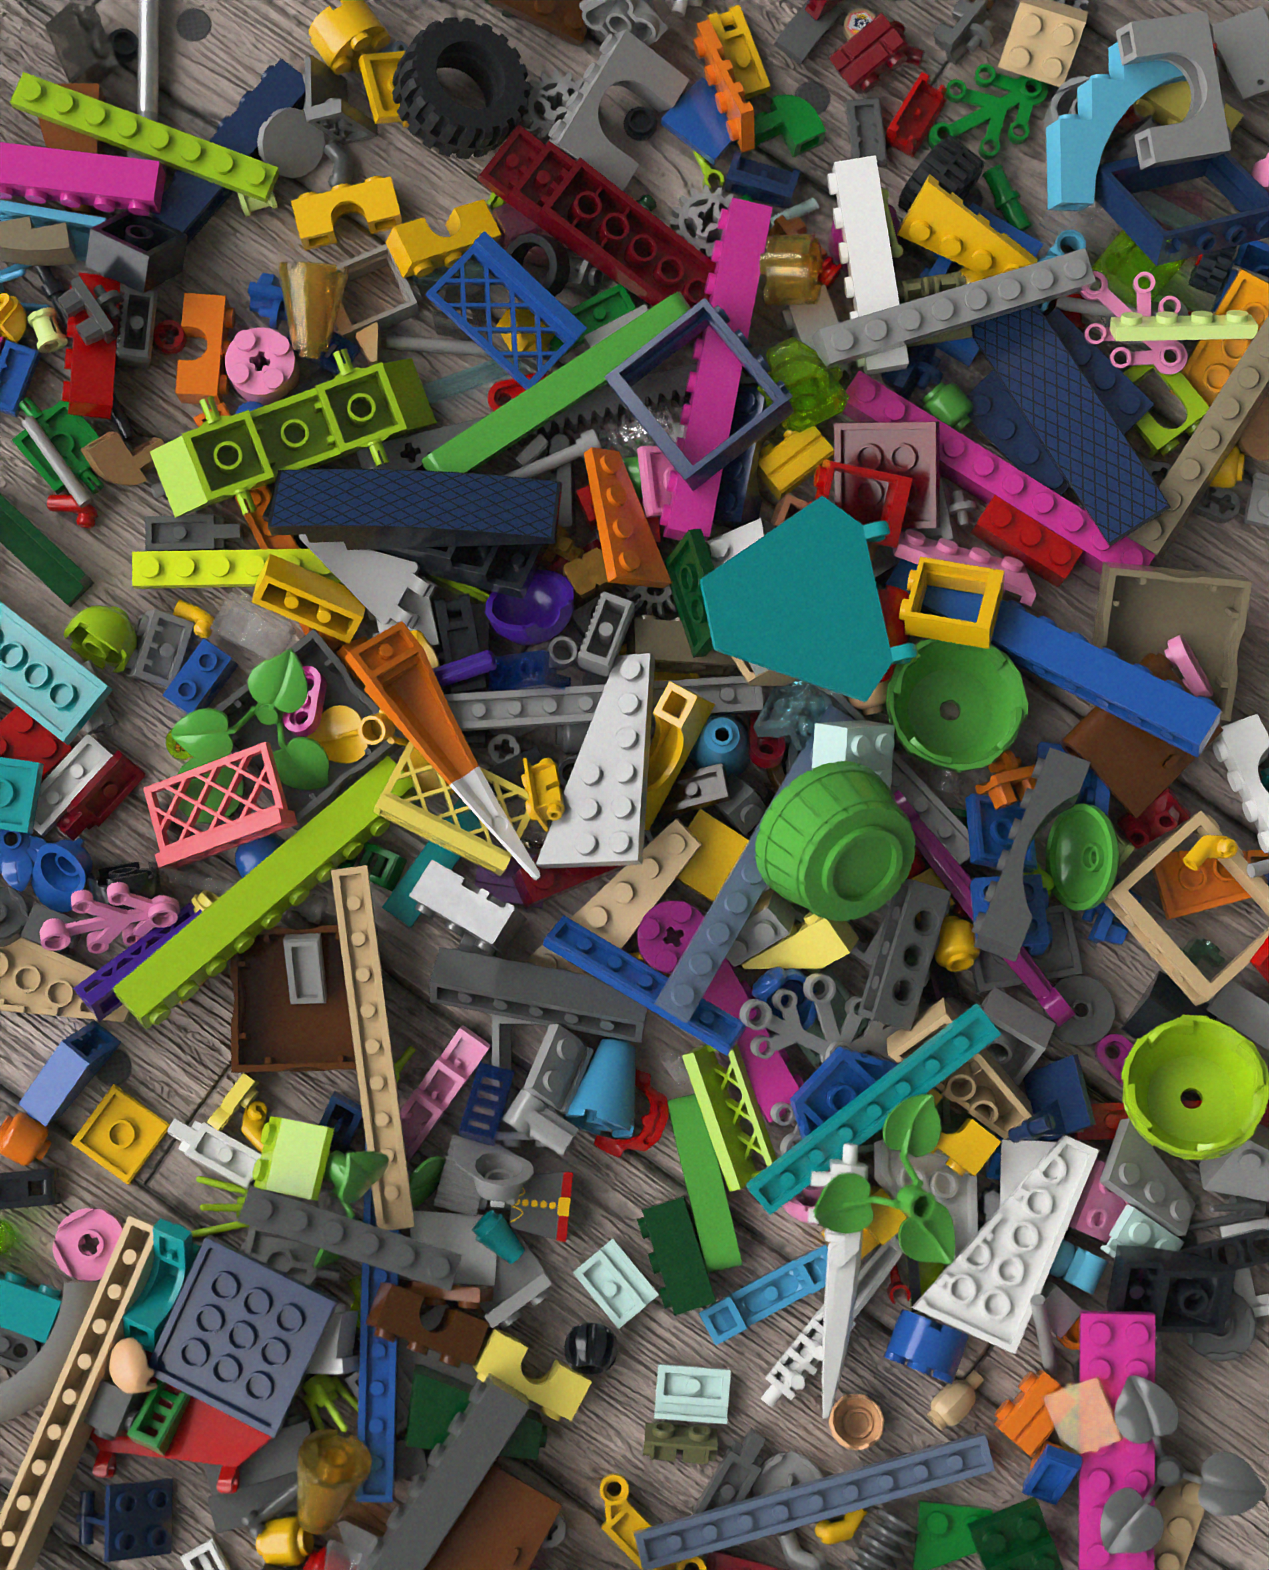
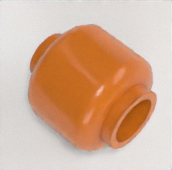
M22 1112L17 1113L14 1117L8 1115L0 1127V1154L22 1166L31 1164L35 1158L41 1161L52 1141L46 1139L48 1126L45 1127L39 1121L32 1119L29 1115Z

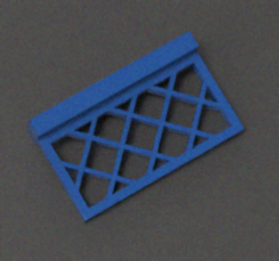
M485 231L425 295L525 390L535 385L569 348L581 338L587 329ZM472 257L483 266L484 279H465L464 265ZM459 271V279L452 278ZM489 273H490L495 279H489ZM445 285H460L461 303H447L437 293ZM465 285H484L485 303H466ZM490 285H503L509 291V303H490ZM515 297H516L521 303H515ZM454 309H461V315ZM466 309H485L486 327H472L467 322ZM491 309H510L511 327H492ZM515 309H528L535 317V327H516ZM540 321H541L546 327H541V326H540ZM554 333L564 343L557 351H542L541 334ZM481 334H487V340ZM492 334H511L512 352H499L493 346ZM517 334H535L536 351L517 352ZM506 358H512L513 364ZM518 358H537V373L530 380L518 370ZM542 358H550V359L543 365V363H542Z

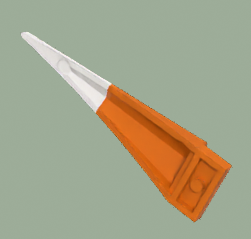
M400 621L350 650L344 658L365 684L364 691L534 880H537L540 877L538 868L515 832L481 771L449 707L424 648L404 622Z

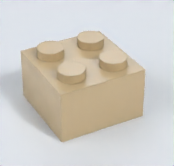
M1020 0L998 67L1060 87L1068 75L1087 21L1088 12L1053 0Z

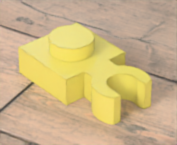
M243 1073L207 1123L216 1130L222 1131L241 1106L246 1109L254 1101L259 1093L255 1089L259 1081L249 1073Z

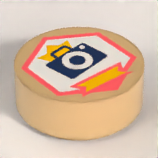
M863 8L851 11L846 16L843 26L846 39L850 40L876 16L871 11Z

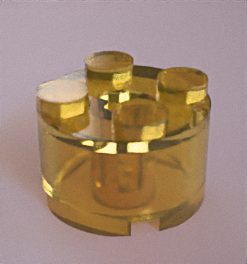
M784 234L767 237V253H761L760 272L762 275L766 274L767 284L764 287V301L766 305H816L819 302L822 284L815 283L818 279V273H822V253L819 239L814 238L816 234Z

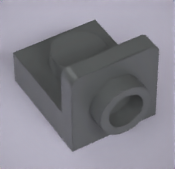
M565 248L570 261V274L565 286L581 289L588 297L596 296L599 287L604 282L605 273L569 248Z

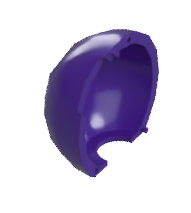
M537 569L524 599L492 591L486 601L485 614L495 631L508 640L519 645L541 644L554 639L569 623L574 610L573 586L566 577L555 571Z

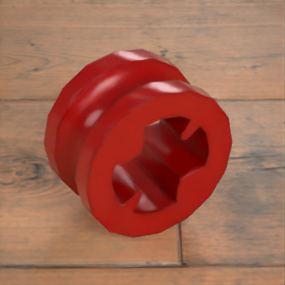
M828 256L814 274L812 282L815 284L820 282L828 290L836 281L844 266L840 263L835 265L833 258Z
M164 320L155 327L154 340L163 353L169 355L177 354L185 348L187 336L177 321ZM172 330L175 335L179 333V336L174 337V343L168 344L166 340L162 342V339L167 337L166 332Z

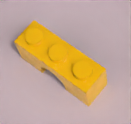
M372 176L367 178L364 183L352 186L350 184H339L334 186L331 191L319 194L307 192L301 194L298 199L291 200L304 251L337 243L335 224L342 215L347 213H357L364 217L368 223L370 234L391 230L394 226L403 224L391 176L385 178L383 176Z
M482 199L453 209L445 224L451 237H442L435 234L430 229L425 217L394 226L386 241V245L403 279L413 275L423 277L430 274L434 269L445 265L447 268H451L484 231L498 242L502 234L485 200Z
M933 1088L926 1093L934 1096L935 1106L943 1097ZM967 1118L957 1131L949 1134L941 1132L937 1146L930 1153L934 1154L938 1150L949 1158L945 1164L961 1177L966 1172L971 1176H976L1001 1141L976 1121Z

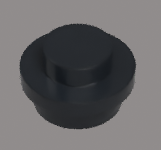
M125 28L114 30L106 40L107 53L112 59L120 63L134 61L138 57V37L132 31Z
M635 107L628 111L624 118V130L634 140H648L657 130V117L649 108Z

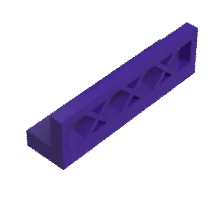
M187 904L180 909L178 919L174 924L168 927L154 928L73 988L99 1022L123 1005L112 988L201 914V909L195 913L192 904Z

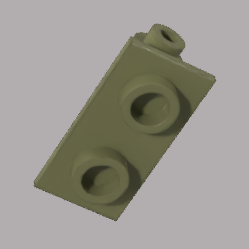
M666 1421L645 1423L643 1456H650V1460L675 1462L677 1449L683 1450L682 1462L708 1465V1461H716V1451L718 1449L717 1429L701 1424L692 1426L673 1425Z

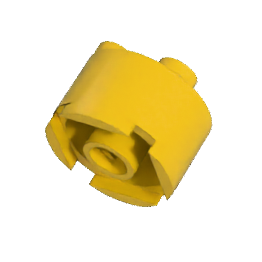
M340 0L343 5L335 10L328 6L315 18L308 31L312 38L309 40L336 75L345 74L353 70L356 74H361L358 62L361 55L377 53L390 42L391 37L364 0Z

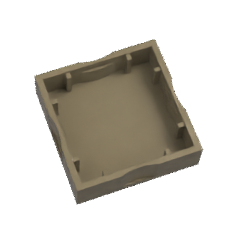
M1103 561L1092 645L1100 649L1103 647L1109 648L1116 652L1121 660L1133 665L1135 663L1138 664L1148 653L1155 655L1161 653L1166 656L1164 650L1169 648L1167 641L1182 634L1211 684L1213 696L1209 697V699L1217 705V708L1221 709L1220 720L1231 721L1238 677V649L1245 632L1252 581L1244 575ZM1178 667L1172 669L1180 680L1184 678ZM1087 702L1090 707H1095V705Z

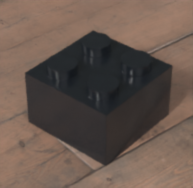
M126 210L90 228L85 266L99 272L105 278L114 279L144 294L183 271L188 235L149 216L135 215Z

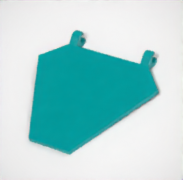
M822 495L701 578L700 585L714 650L866 702L891 664H906L918 655L914 643L902 644L891 648L889 645L867 542H880L885 539V536L890 534L888 522L878 521L862 525Z

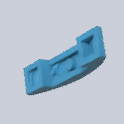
M827 1245L820 1246L782 1265L700 1311L699 1315L715 1345L748 1329L750 1325L804 1296L826 1286Z

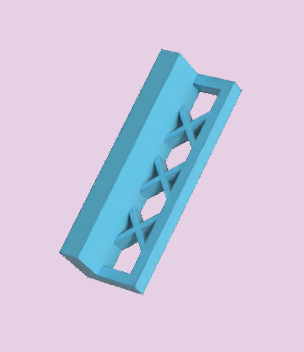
M0 200V222L30 216L36 228L66 222L74 237L77 260L86 261L90 228L107 220L103 217Z

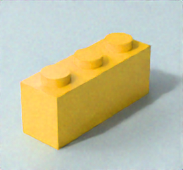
M269 554L256 581L251 601L254 604L350 644L365 612V606L346 586L273 554Z

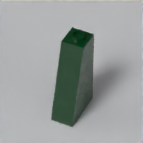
M415 1364L405 1430L406 1447L434 1449L438 1443L443 1445L450 1434L448 1428L452 1419L458 1412L464 1413L471 1401L468 1398L474 1386L424 1365ZM528 1408L498 1456L538 1460L539 1448L546 1447L548 1428L543 1425L538 1412Z

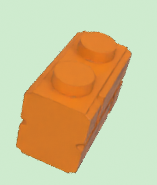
M1041 1369L1036 1374L1033 1371L1027 1373L1018 1385L1021 1392L1013 1401L1005 1400L994 1415L998 1419L993 1425L1030 1457L1035 1454L1078 1402L1076 1398Z

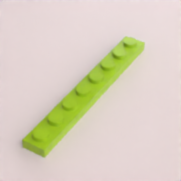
M26 72L22 73L10 100V104L15 109L153 161H160L161 164L265 203L268 202L280 174L279 168Z

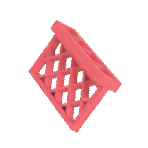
M269 742L260 743L143 788L160 850L159 853L155 854L158 868L178 869L298 825L295 812L288 810ZM262 753L265 766L258 777L248 772L247 767L253 756ZM227 766L236 771L229 788L216 782L221 769ZM244 775L256 782L248 800L236 793ZM195 778L206 782L198 800L186 794L191 780ZM213 787L225 793L218 811L205 805ZM263 787L272 790L275 801L274 806L266 809L255 804ZM166 789L175 794L168 811L160 808L156 794ZM233 798L245 804L240 818L236 820L225 816ZM182 799L195 805L187 822L175 816ZM202 809L215 816L209 830L204 832L194 827ZM174 821L184 827L179 840L170 844L167 830L171 822Z

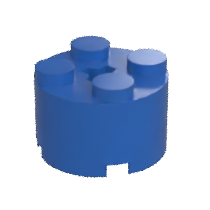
M902 1309L884 1357L902 1365L905 1364L907 1358L906 1366L927 1375H930L932 1369H934L932 1377L953 1384L969 1335Z

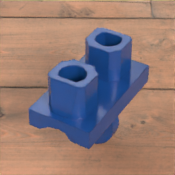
M262 273L257 283L250 281L248 287L250 311L258 312L259 316L270 318V328L278 330L282 320L293 322L294 319L305 322L311 321L313 314L309 281L296 279L292 281L290 289L279 287V278L273 274Z
M1129 889L1128 891L1140 903L1142 897ZM1101 902L1091 910L1084 911L1081 919L1089 923L1092 922L1095 912L1098 913L1087 940L1096 944L1103 941L1115 945L1123 944L1128 929L1124 925L1113 921L1115 914L1104 902Z

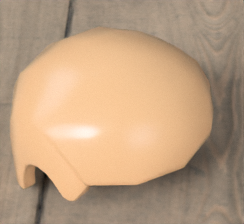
M125 1338L115 1344L110 1357L109 1370L116 1386L127 1394L142 1393L156 1389L157 1384H151L149 1378L154 1375V1371L148 1368L146 1354L142 1345L134 1338Z
M846 1394L833 1406L828 1423L832 1436L841 1446L850 1450H865L874 1446L883 1435L885 1419L880 1406L870 1397L864 1394Z

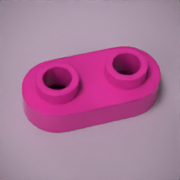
M303 666L307 685L309 686L314 683L313 688L308 691L304 705L295 712L283 713L285 727L294 735L300 737L312 734L319 727L325 699L326 679L312 666ZM308 716L307 720L301 724L303 718Z

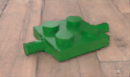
M31 397L24 398L32 410L23 401L18 406L28 417L34 416L78 481L82 480L92 494L98 493L99 491L90 481L92 480L100 490L104 487V484L92 472L93 469L80 449L99 438V435L82 416L68 415L69 402L61 400L52 408L41 411ZM26 429L12 439L13 443L56 494H60L66 489Z

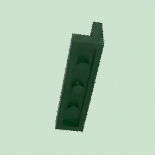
M0 494V543L71 608L94 582Z

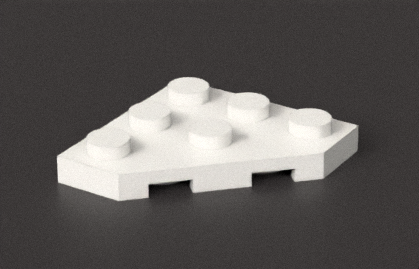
M879 1140L874 1143V1178L888 1196L895 1200L899 1190L913 1182L900 1159L901 1150H893L886 1146L884 1140ZM938 1150L934 1154L928 1153L923 1157H914L908 1154V1159L918 1178L924 1182L922 1189L931 1193L937 1202L947 1208L951 1215L955 1232V1259L978 1233L977 1175L971 1176L966 1172L961 1177L945 1164L949 1158Z

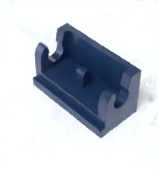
M735 151L727 173L724 191L739 196L748 194L753 200L786 210L790 209L800 177V170L794 168L793 172L743 158L742 152Z

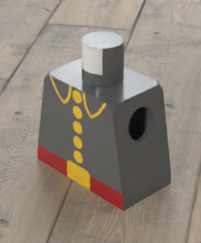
M574 1172L533 1174L527 1182L523 1183V1188L516 1204L509 1205L502 1201H490V1209L510 1211L509 1226L512 1228L566 1242Z

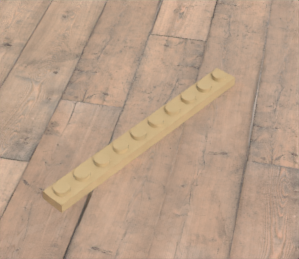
M367 865L331 870L367 1151L382 1152L389 1158L386 1172L379 1181L372 1185L376 1223L378 1228L387 1231L415 1227L369 869Z

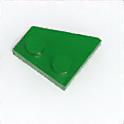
M918 1500L916 1529L920 1533H915L912 1570H931L976 1553L977 1551L967 1524L992 1514L993 1510L988 1507Z

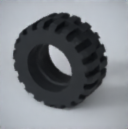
M457 17L445 18L442 23L441 21H434L428 24L425 30H421L415 36L397 64L398 68L393 76V84L395 86L392 91L395 104H400L397 110L400 119L408 122L409 126L407 129L414 137L418 135L424 140L422 142L423 145L429 149L435 147L439 149V154L448 157L455 153L458 159H469L472 154L478 158L487 155L490 150L494 151L501 146L522 120V116L529 105L527 98L530 96V83L525 81L529 74L526 65L519 62L521 55L515 47L512 49L507 44L509 39L502 33L497 35L492 31L493 27L486 23L482 25L475 24V19L464 17L461 22H458ZM436 69H456L471 77L478 84L484 95L486 108H467L453 101L442 89L438 81Z

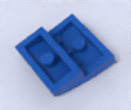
M702 77L663 116L661 125L711 164L715 165L731 144L735 145L737 143V140L731 141L726 127V121L729 120L726 113L721 114L718 110L715 100V94L717 93L715 86H709L707 80Z

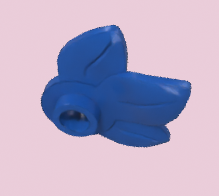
M0 829V874L2 873L3 878L12 888L20 892L27 888L31 880L37 853L40 847L47 843L44 839L31 836L29 833ZM10 833H16L18 836V841L13 846H9L6 842V838Z

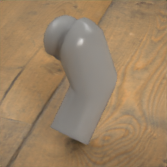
M794 1530L786 1531L777 1536L787 1564L791 1569H826L827 1561L825 1556L820 1552L810 1554L801 1550Z

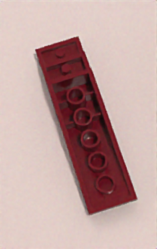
M518 124L477 178L480 183L541 229L653 307L678 291L682 293L691 308L704 298L709 302L710 294L705 293V286L709 273H715L716 263L711 261L706 255L582 158H579L576 162L551 141H548L545 145ZM703 331L698 334V336H700L701 338H702Z

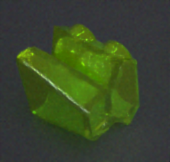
M1122 229L1091 268L1092 271H1098L1105 275L1108 281V289L1124 304L1127 303L1137 307L1133 280L1139 273L1149 272L1155 278V286L1151 290L1152 303L1188 258L1156 266ZM1141 277L1138 279V286L1142 289H1148L1150 281L1146 277Z
M791 337L767 350L768 365L772 369V372L768 375L775 383L781 380L793 395V398L789 401L794 409V413L782 422L785 429L800 433L844 411L850 396L838 382L843 375L840 366L828 369L822 360L818 358L816 350L795 337ZM759 386L757 390L765 398L766 405L769 407L773 402Z

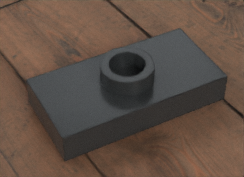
M880 97L846 100L845 107L851 158L856 159L876 155L878 167H886L888 160Z

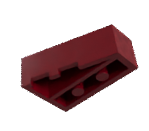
M540 852L532 858L535 865L540 855ZM536 865L540 872V877L537 880H534L523 867L512 876V879L525 909H528L620 871L626 865L542 869Z

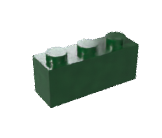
M683 1196L642 1208L643 1217L637 1218L643 1240L650 1238L654 1252L648 1253L653 1273L661 1272L665 1287L659 1288L665 1310L672 1308L674 1315H679L715 1303L714 1293Z

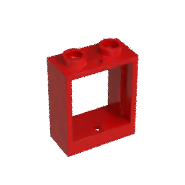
M824 459L823 465L817 467L814 476V487H817L815 500L822 495L829 499L835 471L889 482L880 521L888 522L890 534L885 536V539L880 542L870 543L897 548L913 478Z

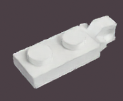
M173 1119L167 1129V1134L182 1142L178 1150L185 1153V1156L244 1189H249L254 1180L253 1168L255 1162L261 1158L260 1153L204 1122L201 1124L194 1121L192 1126L189 1127L177 1119Z

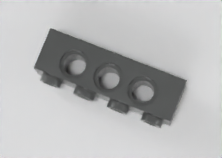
M907 878L904 883L902 882L900 889L890 902L858 1015L911 1031L912 1024L919 1014V1000L922 990L929 980L931 959L939 946L941 925L950 909L949 898L951 891ZM920 912L921 919L919 924L915 927L914 920L916 915ZM910 947V957L905 961V951ZM900 981V991L894 996V988Z

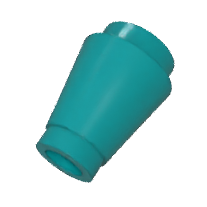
M493 1210L482 1216L472 1229L477 1235L476 1241L506 1260L509 1264L518 1260L525 1251V1248L521 1245V1242L503 1215H497Z

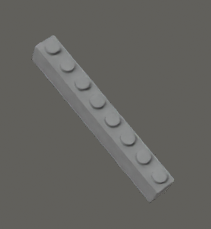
M1086 248L821 328L812 336L823 371L1084 291L1094 284L1096 280Z

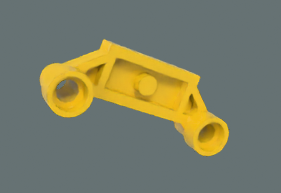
M618 1473L608 1474L600 1483V1495L605 1503L606 1521L601 1525V1529L643 1570L633 1532L651 1527L652 1525L627 1500L629 1485L626 1478ZM611 1482H618L621 1485V1489L618 1492H611L607 1486ZM696 1556L650 1570H685V1566L690 1562L698 1565L697 1570H707L702 1557Z

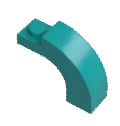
M161 1218L152 1228L154 1260L150 1276L137 1300L123 1316L124 1339L134 1338L142 1345L143 1349L152 1353L201 1248L200 1245L192 1242V1231L187 1230L180 1224H173Z

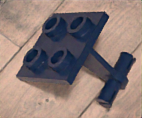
M1078 1054L1070 1055L1026 1074L1023 1079L1034 1115L1025 1119L1022 1125L1011 1128L1008 1136L1013 1143H1018L1024 1139L1034 1140L1037 1138L1038 1141L1052 1142L1064 1135L1067 1136L1096 1125Z
M173 1478L106 1485L105 1514L94 1512L95 1490L79 1491L80 1513H76V1522L79 1523L78 1544H94V1524L105 1526L104 1562L172 1554Z

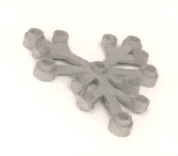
M821 973L811 974L807 977L803 986L805 996L815 1004L825 1040L802 1029L796 1009L797 997L790 990L778 989L772 997L774 1007L781 1010L784 1020L772 1015L770 1006L758 999L746 1001L740 1009V1019L745 1026L754 1030L768 1028L778 1033L770 1037L758 1035L751 1041V1052L762 1059L770 1058L775 1051L798 1043L819 1053L822 1064L838 1046L858 1052L871 1050L896 1062L888 1056L886 1038L899 1030V1027L892 1025L884 1026L885 1023L870 1019L864 1034L853 1039L861 1020L865 1018L858 1015V1013L855 1014L853 1011L854 1005L857 1002L861 1004V997L852 996L846 1001L845 1012L847 1016L840 1032L838 1031L830 1000L835 995L836 986L833 979ZM819 981L820 989L818 992L813 993V986L815 982ZM896 986L894 988V996L899 992ZM787 994L789 998L788 1003L782 1006L781 998ZM936 1002L922 1003L919 1006V1014ZM755 1007L757 1014L753 1019H750L749 1012ZM766 1041L767 1048L764 1052L760 1053L759 1045L761 1042ZM777 1102L771 1108V1118L776 1123L786 1126L794 1121L795 1115L791 1103ZM786 1108L787 1114L785 1118L780 1119L779 1112ZM796 1125L793 1133L786 1135L781 1141L780 1152L782 1155L790 1149L794 1141L799 1143L802 1140L798 1125Z

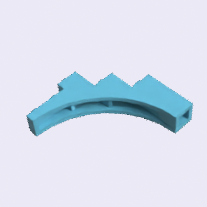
M1118 42L1108 48L1109 74L1092 75L1088 81L1077 87L1078 115H1061L1058 117V120L1046 127L1048 210L1081 211L1094 204L1096 174L1103 149L1113 128L1128 108L1144 94L1158 87L1187 81L1184 74L1176 66L1158 60L1122 66Z

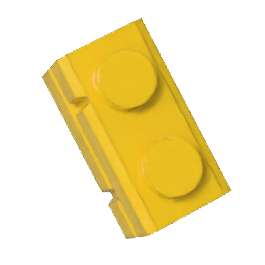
M810 420L803 426L799 422L792 425L782 435L785 439L774 447L770 443L761 449L757 475L767 485L777 500L782 499L786 494L792 492L814 475L817 467L823 465L824 459L832 461L834 458V448Z

